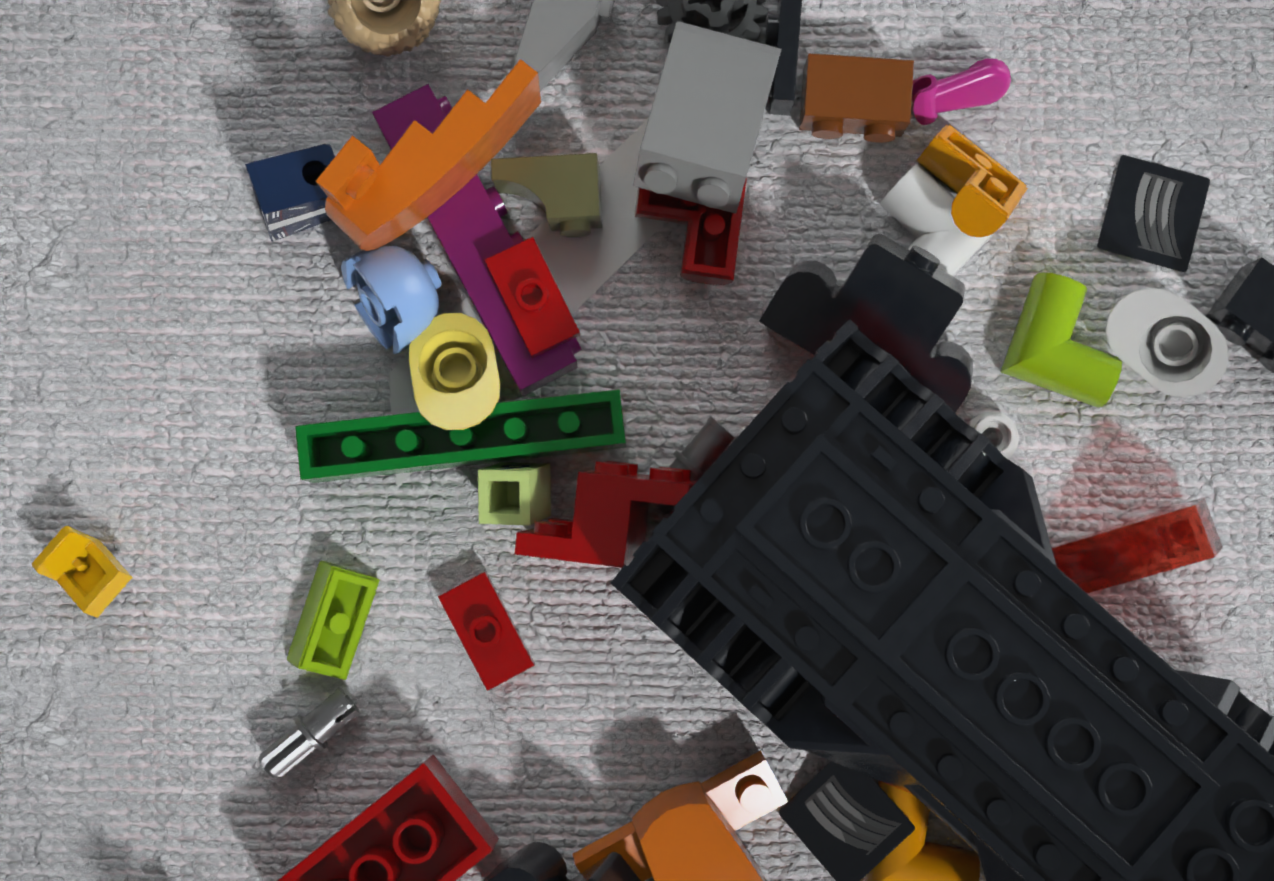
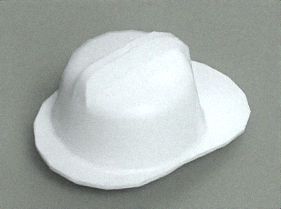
M1147 287L1132 291L1118 300L1108 315L1105 331L1110 348L1121 361L1138 373L1150 385L1166 395L1185 398L1203 394L1214 387L1226 372L1229 359L1226 338L1205 315L1183 297L1168 289Z

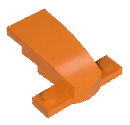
M520 59L486 103L467 89L433 134L414 120L381 164L378 163L371 149L352 135L316 180V183L328 196L325 203L326 215L360 249L365 251L376 250L403 235L426 219L463 188L504 147L541 104L538 72Z
M760 750L702 783L697 781L681 784L661 792L644 804L632 817L631 822L574 852L572 855L580 874L608 854L617 852L624 858L641 881L651 877L654 878V881H766L761 869L735 831L782 806L788 800Z

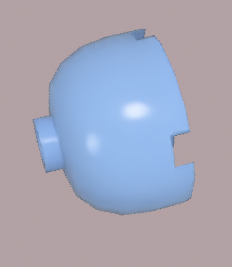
M382 246L376 250L360 251L342 261L341 271L347 290L355 285L358 288L361 301L354 305L369 331L385 349L393 346V354H398L409 348L410 342L430 325L435 316H438L439 297L436 289L441 287V280L436 269L427 259L420 262L414 254L399 246Z

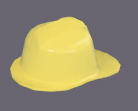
M462 313L440 314L435 316L430 325L410 342L409 366L414 399L420 414L431 425L445 430H465L480 424L493 412L500 399L498 367L494 345L488 330L477 319Z

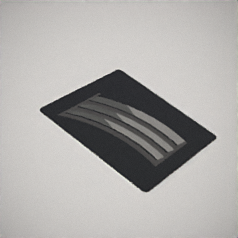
M1122 155L1119 160L1098 239V249L1176 271L1186 272L1209 189L1210 179Z
M832 761L779 810V815L836 881H860L915 830L913 823L871 777Z

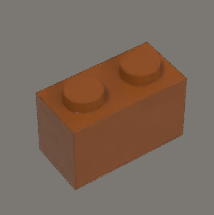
M808 53L803 69L799 130L812 131V136L821 139H837L842 137L843 133L864 134L863 138L865 140L878 143L891 142L895 140V137H902L911 119L914 60Z

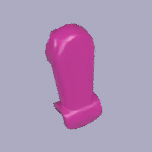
M983 59L974 63L968 70L937 80L931 74L913 80L912 102L916 120L921 125H928L937 119L938 113L984 106L997 102L1010 87L1011 75L1008 66L998 59Z

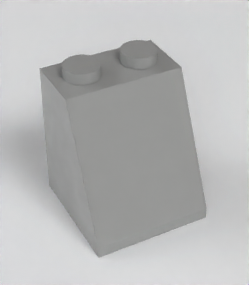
M677 21L641 143L633 186L736 214L781 49Z

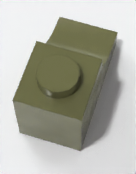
M597 153L491 159L492 181L499 194L518 195L537 204L546 213L551 231L560 230V235L564 237H583L590 235L591 229L603 228L600 166Z

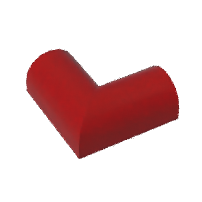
M747 178L736 214L638 187L635 217L687 224L680 272L681 278L708 285H728L734 281Z

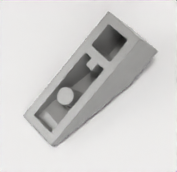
M533 0L513 68L521 59L538 72L541 91L597 32L601 16L610 17L615 0Z

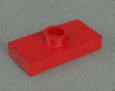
M533 237L485 259V263L532 359L581 336Z
M487 571L438 596L487 691L536 665Z

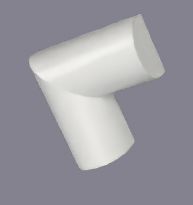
M917 163L887 193L880 202V205L916 238L907 248L908 250L912 246H918L930 252L940 260L941 263L938 268L954 276L993 235L981 238L971 237L961 232L955 225L951 214L952 203L955 198Z

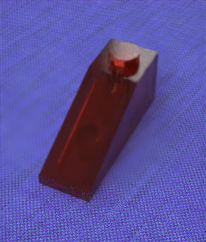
M1205 497L1053 546L1052 550L1057 568L1086 593H1091L1214 558L1223 546Z

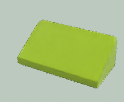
M321 560L316 569L292 640L287 661L299 669L346 680L380 579Z

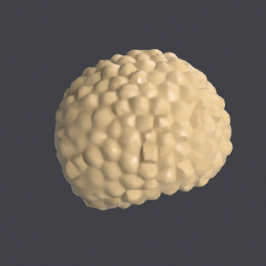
M328 0L330 5L328 15L334 19L335 27L342 31V34L349 43L362 48L364 52H371L374 55L391 56L392 54H401L403 51L410 52L414 47L421 45L424 39L429 37V32L434 27L435 20L439 14L441 0Z

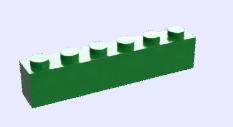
M620 389L497 403L493 412L485 420L465 430H445L431 425L420 412L295 426L300 480L312 483L627 448Z

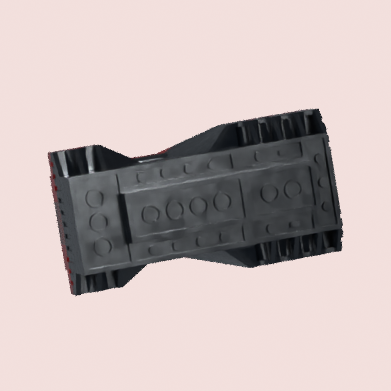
M850 319L835 333L834 338L830 342L827 340L816 350L815 357L811 361L808 359L796 372L795 379L791 383L787 382L673 507L674 512L668 519L664 517L653 529L652 532L654 534L647 542H642L633 554L634 559L628 566L624 565L611 582L618 591L629 599L789 748L808 751L913 794L978 853L986 881H1274V716L1269 715L1239 691L1240 687L1232 680L1174 670L1059 570L1032 476L1004 457L987 437L965 423L943 399L913 378L899 361L869 340Z

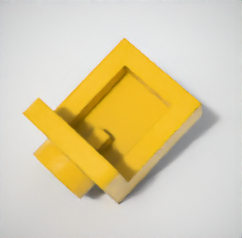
M70 526L63 527L32 562V567L37 573L56 580L83 613L96 618L100 616L133 578L100 540Z

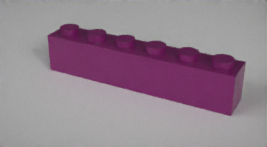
M426 84L373 111L372 114L388 146L392 150L414 120L433 134L452 110V106L445 95L436 99L429 84ZM476 174L447 202L429 215L427 219L488 330L522 397L577 369V360L574 354L582 351L577 339L574 338L532 359L485 263V259L524 240L518 231L509 235L501 220V217L507 215L508 212L499 193L494 186L485 190Z

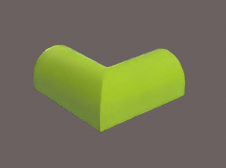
M1041 272L1037 273L1032 280L1000 372L1100 408L1108 402L1115 390L1122 370V361L1114 355L1070 340L1088 289L1082 283L1069 277Z

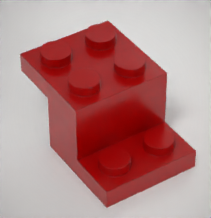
M596 461L595 470L578 472L573 520L548 518L547 521H535L533 529L517 532L514 554L623 568L624 565L628 566L634 559L633 554L642 542L645 541L649 503L675 506L697 481L690 480L691 470L650 467V474L643 475L637 474L638 464Z

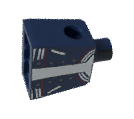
M322 144L245 164L271 242L331 220L325 211V203L328 196L320 186H316L318 185L316 180L335 158L330 144Z

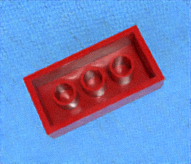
M433 754L277 881H456L492 852L499 838Z

